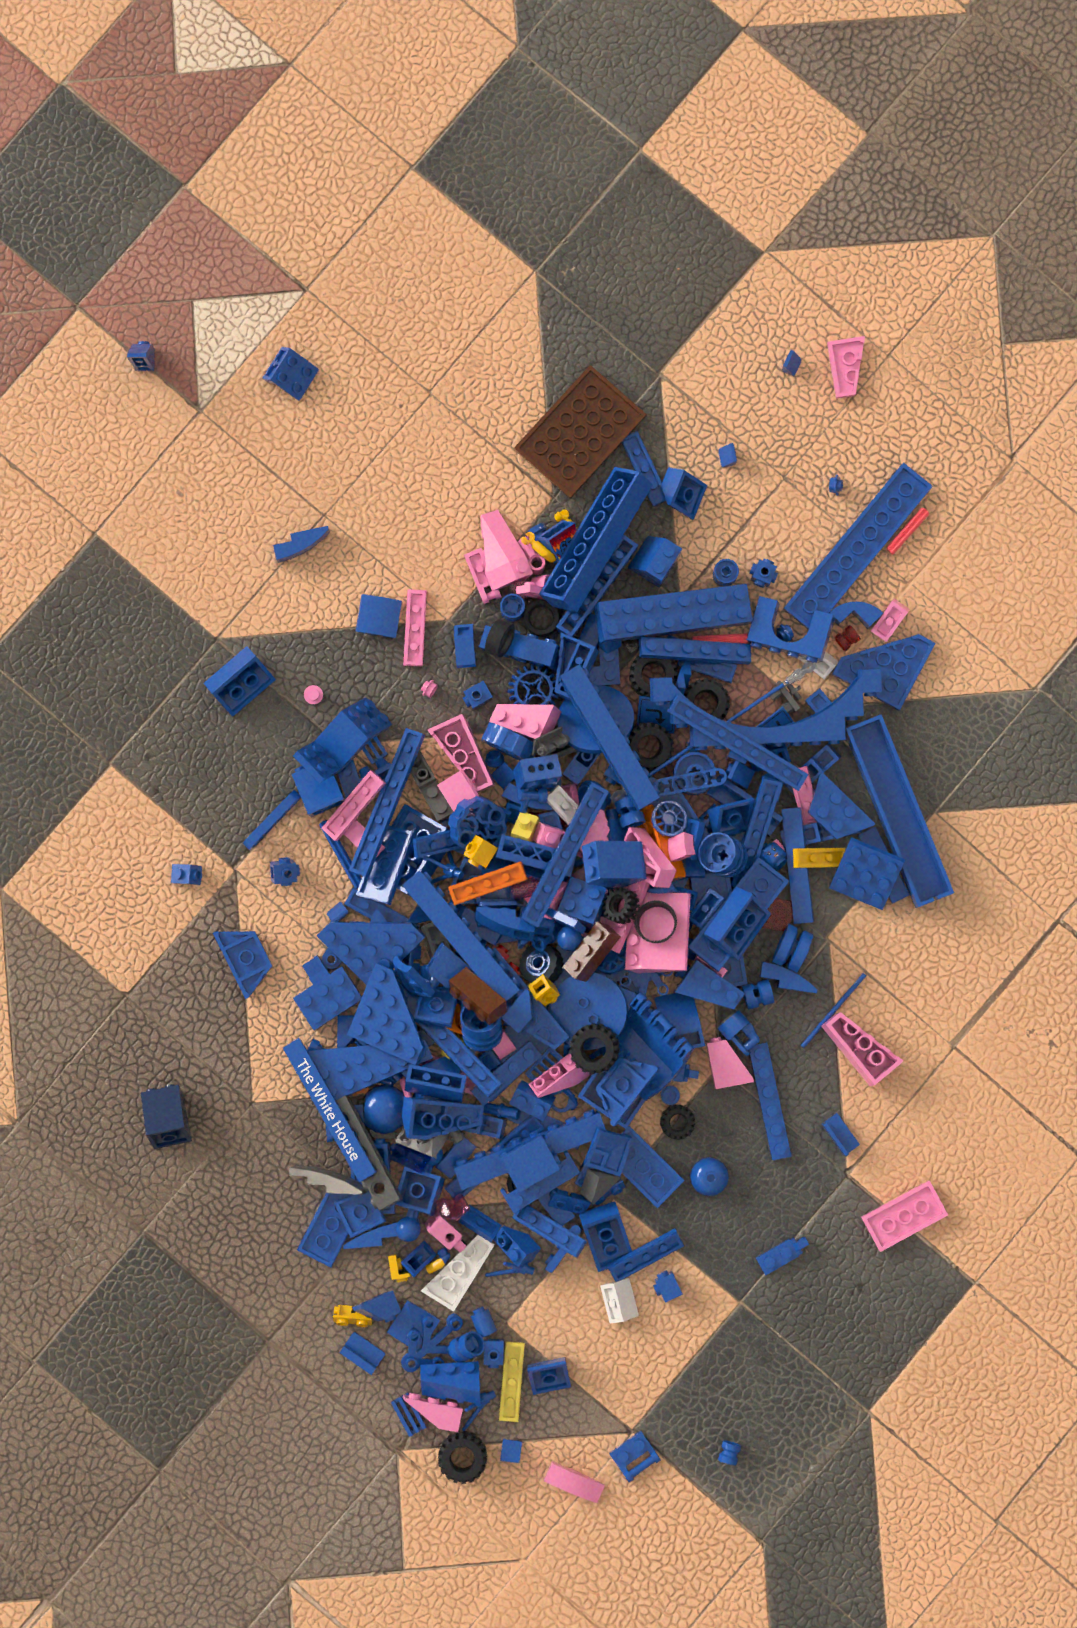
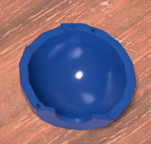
M389 1085L375 1086L367 1091L364 1105L365 1126L373 1132L381 1134L393 1133V1131L402 1127L403 1092Z

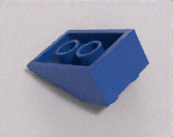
M615 1201L579 1214L598 1272L607 1270L608 1264L632 1252Z

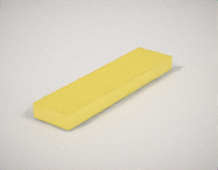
M505 1341L499 1421H519L525 1343Z

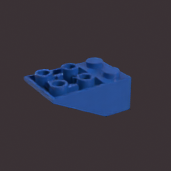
M679 993L654 997L656 1009L678 1030L674 1038L676 1042L685 1037L686 1043L689 1042L694 1048L705 1046L693 997Z

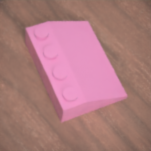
M646 892L641 906L654 900L663 901L670 905L677 916L676 930L667 941L651 943L638 935L633 922L627 936L625 970L635 973L687 971L690 893ZM653 907L646 910L640 918L639 926L641 933L651 941L667 938L674 929L672 914L662 907Z

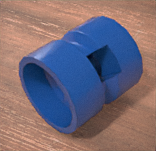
M731 559L720 560L713 570L714 582L720 587L734 584L739 574L737 564Z
M508 594L502 598L500 611L503 618L509 622H516L523 617L525 603L521 596Z
M629 797L614 803L617 814L621 815L619 821L622 829L637 827L646 823L643 811H637Z
M768 979L758 981L756 985L751 983L742 986L748 1010L759 1007L761 1003L764 1006L775 1003ZM758 992L759 997H755L754 993Z
M470 1331L452 1339L448 1347L449 1354L456 1362H465L477 1357L485 1349L483 1337L476 1331Z

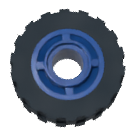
M549 944L542 952L537 951L532 945L528 946L523 951L519 961L520 973L530 983L542 975L554 983L563 972V957L560 951Z

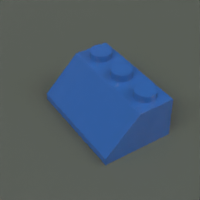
M246 646L203 684L233 717L276 679Z
M736 887L704 932V935L724 952L739 960L771 913L753 894Z

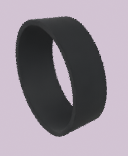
M654 900L643 904L638 909L639 912L638 915H635L634 926L642 939L651 943H662L672 937L677 926V916L670 905L663 901ZM653 907H662L668 910L674 918L672 933L667 938L659 941H651L644 937L639 926L643 913Z

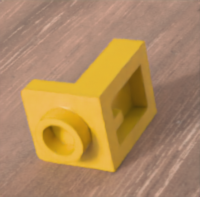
M397 1254L389 1255L391 1279H396L397 1282L408 1281V1277L412 1275L409 1272L400 1273L399 1271L403 1269L401 1258H397Z

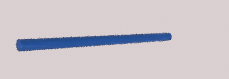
M864 973L800 1045L801 1047L805 1048L820 1031L821 1025L832 1017L866 977Z

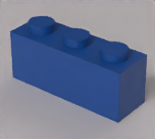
M409 1064L405 1091L462 1103L467 1075Z

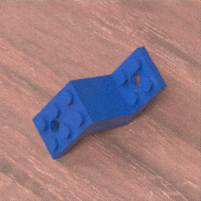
M365 697L343 709L315 741L297 750L293 757L320 784L345 769L372 738L388 730L392 723L385 714L376 708L373 701Z

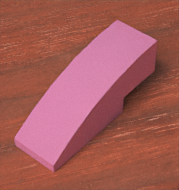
M552 1461L544 1478L546 1483L595 1503L598 1502L605 1487V1484Z

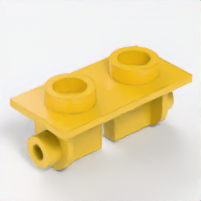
M334 1306V1314L337 1315H333V1322L337 1323V1325L347 1326L348 1324H356L358 1327L372 1325V1318L357 1312L352 1313V1306Z

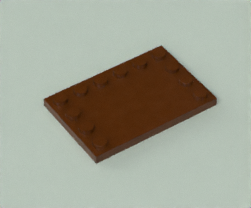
M589 365L514 447V450L571 499L643 421L647 414L595 368Z

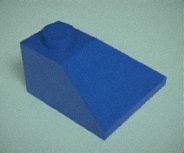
M668 467L661 484L667 505L689 519L694 520L707 484L685 470Z

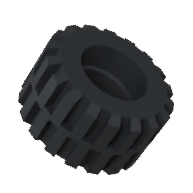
M637 656L629 671L631 687L635 689L638 695L650 697V685L642 678V671L649 664L660 666L664 670L665 677H671L672 683L675 685L678 672L677 666L673 662L674 660Z
M704 678V680L699 679L691 683L685 690L684 696L694 704L695 698L700 693L713 695L717 701V707L710 715L723 720L730 708V696L727 694V689H724L723 685L717 683L714 679L708 680V678Z
M643 722L635 725L628 737L630 741L629 747L632 751H636L640 758L638 762L642 768L645 767L648 771H653L671 759V753L674 752L672 747L674 742L670 737L671 734L663 726L652 722ZM647 735L656 737L659 742L658 752L650 758L643 757L638 750L640 740Z
M592 1023L582 1027L574 1034L572 1041H570L569 1054L572 1056V1062H575V1066L581 1068L585 1073L600 1074L607 1071L619 1057L620 1042L616 1038V1033L603 1024ZM591 1037L599 1038L605 1044L606 1053L599 1060L590 1059L584 1052V1043Z
M458 1431L453 1435L450 1434L442 1442L438 1454V1465L441 1468L442 1474H445L448 1480H453V1483H471L484 1472L487 1464L486 1446L482 1443L480 1437H476V1434H470L468 1431L463 1433ZM458 1447L469 1448L474 1453L473 1464L466 1468L454 1465L451 1460L453 1450Z

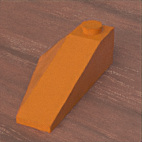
M648 805L640 810L643 811L646 823L638 826V828H645L670 861L668 852V839L670 836H663L653 828L651 816L654 807L653 805ZM655 819L656 824L661 823V819ZM682 860L670 861L676 869L672 882L686 877Z

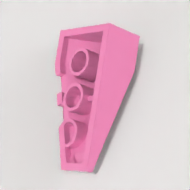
M495 510L481 515L482 538L484 539L483 554L486 562L485 575L492 591L528 579L533 574L528 560L500 512Z

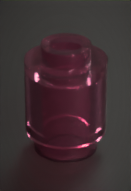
M531 876L527 877L528 880L511 885L514 899L531 897L539 880Z

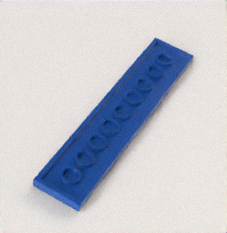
M903 462L783 610L809 630L814 610L829 613L933 486Z

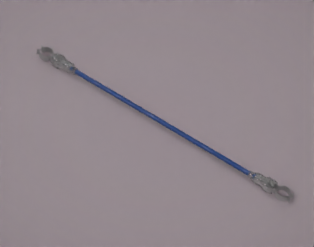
M807 662L801 669L794 670L791 675L785 678L782 684L728 719L727 722L731 723L781 688L800 681L806 673L812 672L817 667L816 663ZM688 746L651 771L649 773L650 777L694 747ZM622 787L621 790L615 791L610 798L615 803L623 799L627 793Z

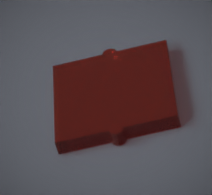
M776 898L767 909L771 915L762 928L784 932L787 924H791V919H793L792 901Z

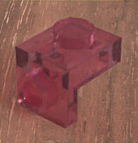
M458 1194L452 1200L441 1197L436 1201L439 1207L438 1211L444 1218L458 1220L470 1210L463 1194Z

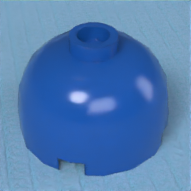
M707 1157L700 1159L694 1164L690 1173V1180L694 1189L700 1194L715 1196L724 1191L728 1185L729 1174L724 1163L718 1159Z

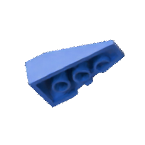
M404 1097L402 1120L406 1138L427 1140L435 1136L449 1134L450 1132L480 1126L483 1120L484 1105Z

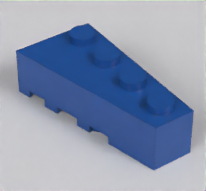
M485 625L479 648L483 651H486L485 643L491 629L487 625ZM515 630L512 643L503 657L509 658V656H512V659L522 663L530 661V664H534L536 667L540 665L542 669L545 665L552 672L557 673L560 647L556 644V641L548 638L545 641L539 640V637L533 634H528L527 636L520 635L521 632Z

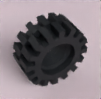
M623 887L611 889L609 891L610 895H605L607 900H603V903L606 904L602 906V909L605 910L604 915L607 916L608 920L619 924L630 923V919L634 920L636 918L634 914L638 915L639 911H636V908H640V905L637 904V902H640L639 898H636L637 894ZM624 899V907L618 912V905Z
M675 1104L663 1111L660 1118V1126L669 1138L676 1140L685 1139L694 1131L695 1117L687 1107ZM674 1115H682L685 1119V1125L680 1130L673 1129L670 1125V1120Z

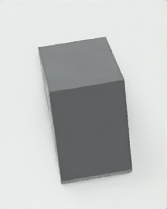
M588 1168L580 1194L594 1204L621 1177L595 1168Z

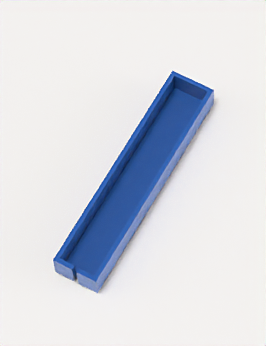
M882 714L846 728L845 737L894 855L905 859L900 872L915 908L953 894V888Z

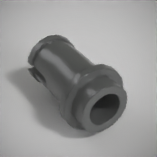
M461 1130L449 1133L452 1138L451 1142L453 1141L454 1144L465 1139L463 1136L464 1132L462 1133Z

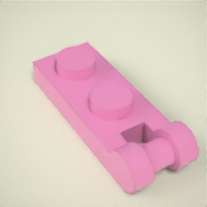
M482 548L464 554L483 604L489 603V600L494 598L496 600L502 598L499 589L485 593L484 588L489 587L490 584L485 575L486 562Z

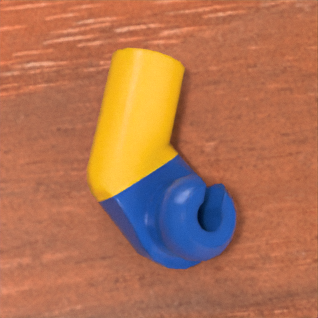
M444 1247L438 1250L437 1254L440 1258L426 1265V1270L429 1274L443 1268L449 1260L450 1252L448 1253L447 1248Z

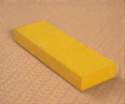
M845 848L793 849L794 868L838 867Z

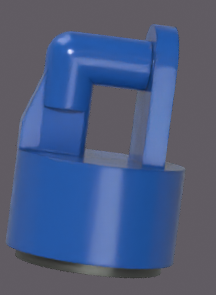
M735 1010L718 1025V1030L728 1041L732 1040L746 1056L751 1054L750 1050L760 1041L754 1026L740 1010ZM741 1030L749 1038L745 1043L737 1036Z

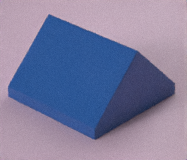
M749 798L707 810L713 833L721 832L726 835L746 832L753 810L754 799Z
M565 1357L527 1365L533 1395L571 1387Z

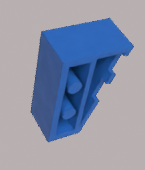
M697 960L694 961L674 990L676 993L735 1009L745 994Z

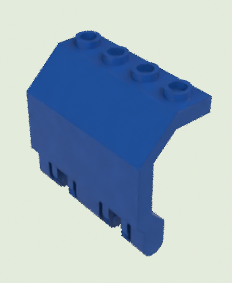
M640 992L630 1003L631 1008L628 1011L625 1027L617 1038L620 1042L618 1056L661 1068L640 1095L647 1101L658 1094L679 1074L695 1048L689 1042L686 1043L685 1037L677 1042L674 1038L678 1030L674 1028L663 1014H660L661 1012L658 1009L650 1014L648 1010L652 1002L647 1000L648 998ZM606 1047L599 1048L598 1050L604 1056Z

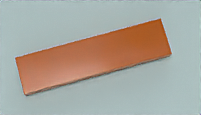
M522 861L449 886L448 889L454 905L523 882L528 880Z

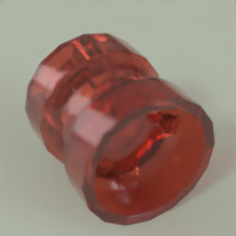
M851 625L847 626L844 632L834 636L837 644L845 652L853 643L856 644L861 640Z

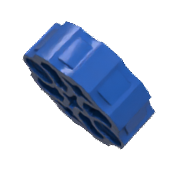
M489 722L481 738L482 742L519 761L534 758L532 755V741L505 727Z
M475 796L472 799H463L457 804L455 811L450 814L448 825L451 832L449 836L454 844L465 851L475 835L498 847L501 834L506 835L507 831L505 812L501 807L485 797Z

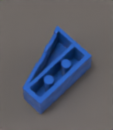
M561 633L555 693L558 697L572 702L558 680L559 676L579 664L590 673L599 651L593 645Z
M479 1361L420 1365L422 1395L443 1400L451 1398L457 1400L458 1403H464L465 1401L475 1403V1406L481 1407Z

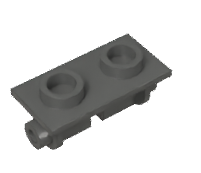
M561 726L534 739L532 755L546 756L555 751L556 748L559 749L568 745L570 738L562 734L563 727Z

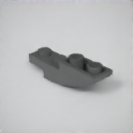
M419 750L411 769V774L438 823H441L450 817L453 810L437 786L439 783Z

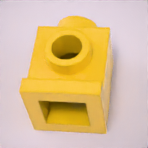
M544 975L528 985L535 1000L544 1006H547L549 1003H555L558 996H560L555 984ZM544 984L545 988L539 991L538 988Z

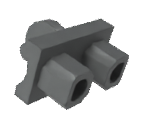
M778 681L775 683L774 688L782 684V682ZM788 684L786 686L790 692L784 686L769 696L773 702L782 696L786 702L779 709L783 706L788 714L791 712L795 713L800 707L792 695L797 701L802 697L798 691L802 688L800 685L794 688L792 684Z

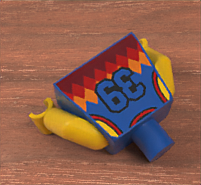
M563 509L554 515L555 520L559 523L539 535L537 541L534 540V533L527 532L526 536L530 540L523 536L521 542L524 545L531 544L532 549L548 562L558 563L578 528L571 519H568L569 512Z

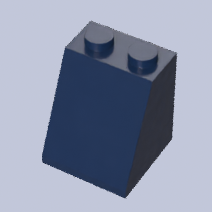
M170 1084L165 1086V1088H151L146 1090V1092H141L146 1136L154 1149L192 1141L183 1092L179 1085Z

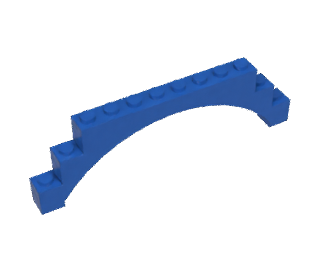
M858 669L856 678L837 699L815 714L796 722L772 727H747L717 719L763 747L766 743H772V747L783 746V743L790 742L791 746H801L802 742H809V745H821V741H828V744H840V740H846L845 717L846 720H858V716H864L863 693L864 696H876V692H882L881 669ZM671 677L650 678V701L656 702V705H668V701H670L671 705L676 695L692 703L672 683ZM670 714V724H676V728L688 727L685 722ZM690 726V746L696 747V750H707V746H715V749H726L723 745Z

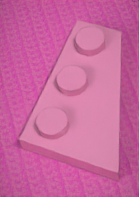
M865 336L827 342L836 399L856 395Z

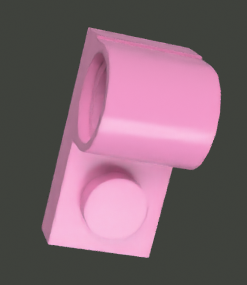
M551 574L534 577L531 582H525L523 586H517L516 594L545 600L539 593Z
M893 599L871 632L887 642L910 609L896 599Z

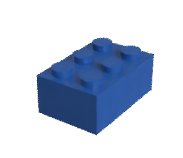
M341 966L293 999L315 1031L359 1003L362 995L344 967Z
M607 1070L600 1074H592L577 1097L610 1118L607 1110L604 1109L602 1098L596 1090V1086L609 1071ZM641 1096L638 1097L618 1123L623 1128L627 1129L645 1102Z

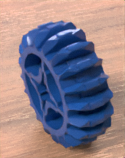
M531 664L530 671H528L527 666H523L524 673L518 669L517 674L519 677L512 675L515 683L509 682L508 685L514 687V689H508V693L514 694L509 697L510 701L516 699V702L513 704L528 705L533 698H539L544 701L539 705H555V702L551 699H558V695L553 694L555 692V687L553 686L556 680L551 681L554 677L553 673L547 676L548 668L541 672L542 666L539 665L538 670H534V664ZM528 676H539L533 683L523 680ZM544 680L550 689L548 696L540 689ZM518 685H521L527 692L523 701L517 693ZM537 685L538 693L530 695L529 688Z

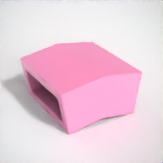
M683 832L668 839L670 861H680L695 855L693 835Z

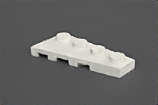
M477 1235L421 1291L454 1311L495 1244Z

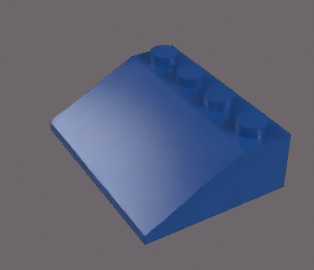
M404 804L391 825L415 832V838L449 830ZM413 844L397 886L398 890L408 896L410 894L402 886L419 870L422 873L426 871L432 877L438 867L423 858H415ZM446 852L429 857L441 862Z

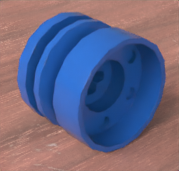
M717 832L706 836L702 840L698 849V858L700 864L706 870L729 878L740 874L744 870L748 861V852L741 841L724 833Z
M465 1006L462 1008L460 1022L462 1038L466 1046L476 1051H488L495 1048L503 1037L501 1017L489 1025L485 1021H481L474 1011L468 1010Z

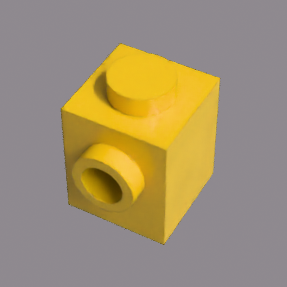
M475 835L467 845L463 855L468 857V862L478 868L481 865L487 868L498 848Z

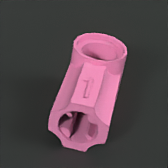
M520 539L518 544L524 552L533 574H541L545 570V559L532 549L531 544L524 545ZM540 561L542 565L539 568H535L532 566V562Z

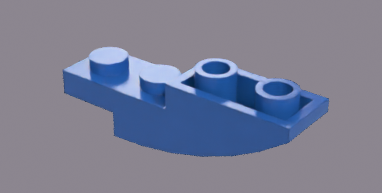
M489 906L476 908L475 920L499 934L527 941H533L534 934L548 936L553 934L554 920L544 917L539 927L535 928L521 920L520 917H515L516 910L491 908Z

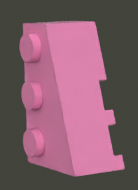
M497 704L489 722L505 727L534 742V739L554 730L561 711L555 705Z
M629 827L624 841L642 842L647 878L644 881L653 887L670 888L676 869L645 828Z

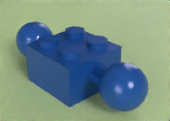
M570 877L557 911L578 920L585 927L592 929L596 922H599L604 911L602 906L606 905L603 903V900H607L605 895L609 894L607 888L586 884V881ZM566 926L561 928L557 934L558 945L567 951L575 950L582 941L581 933Z
M442 1148L436 1158L419 1152V1159L422 1162L420 1170L404 1166L398 1185V1190L403 1200L394 1204L408 1209L406 1217L399 1220L396 1225L397 1236L402 1241L411 1242L420 1235L421 1227L417 1221L419 1212L433 1217L435 1215L445 1179L431 1174L433 1166L438 1165L443 1158Z

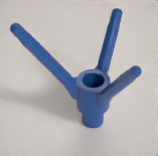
M450 851L447 852L450 864L446 865L429 856L422 857L442 868L445 874L433 879L430 882L431 884L448 878H463L464 873L456 866Z
M504 1262V1266L513 1269L486 1273L485 1276L511 1273L533 1275L535 1268L528 1266V1263L517 1267L513 1263Z
M493 1390L488 1393H481V1407H477L473 1403L465 1409V1412H468L477 1407L462 1428L463 1431L469 1427L480 1410L490 1403V1400L496 1398Z

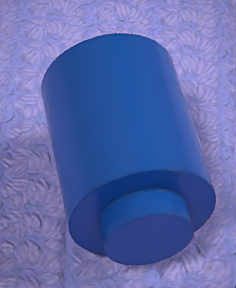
M482 1306L473 1310V1315L470 1317L476 1331L482 1337L497 1331L488 1308L484 1309Z

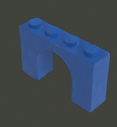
M759 596L747 637L751 647L756 649H762V647L769 648L770 652L776 654L785 652L788 653L787 656L796 659L799 656L804 657L806 661L817 663V661L823 662L835 620L834 615L814 610L807 634L799 641L785 642L780 640L774 632V623L780 606L779 602Z

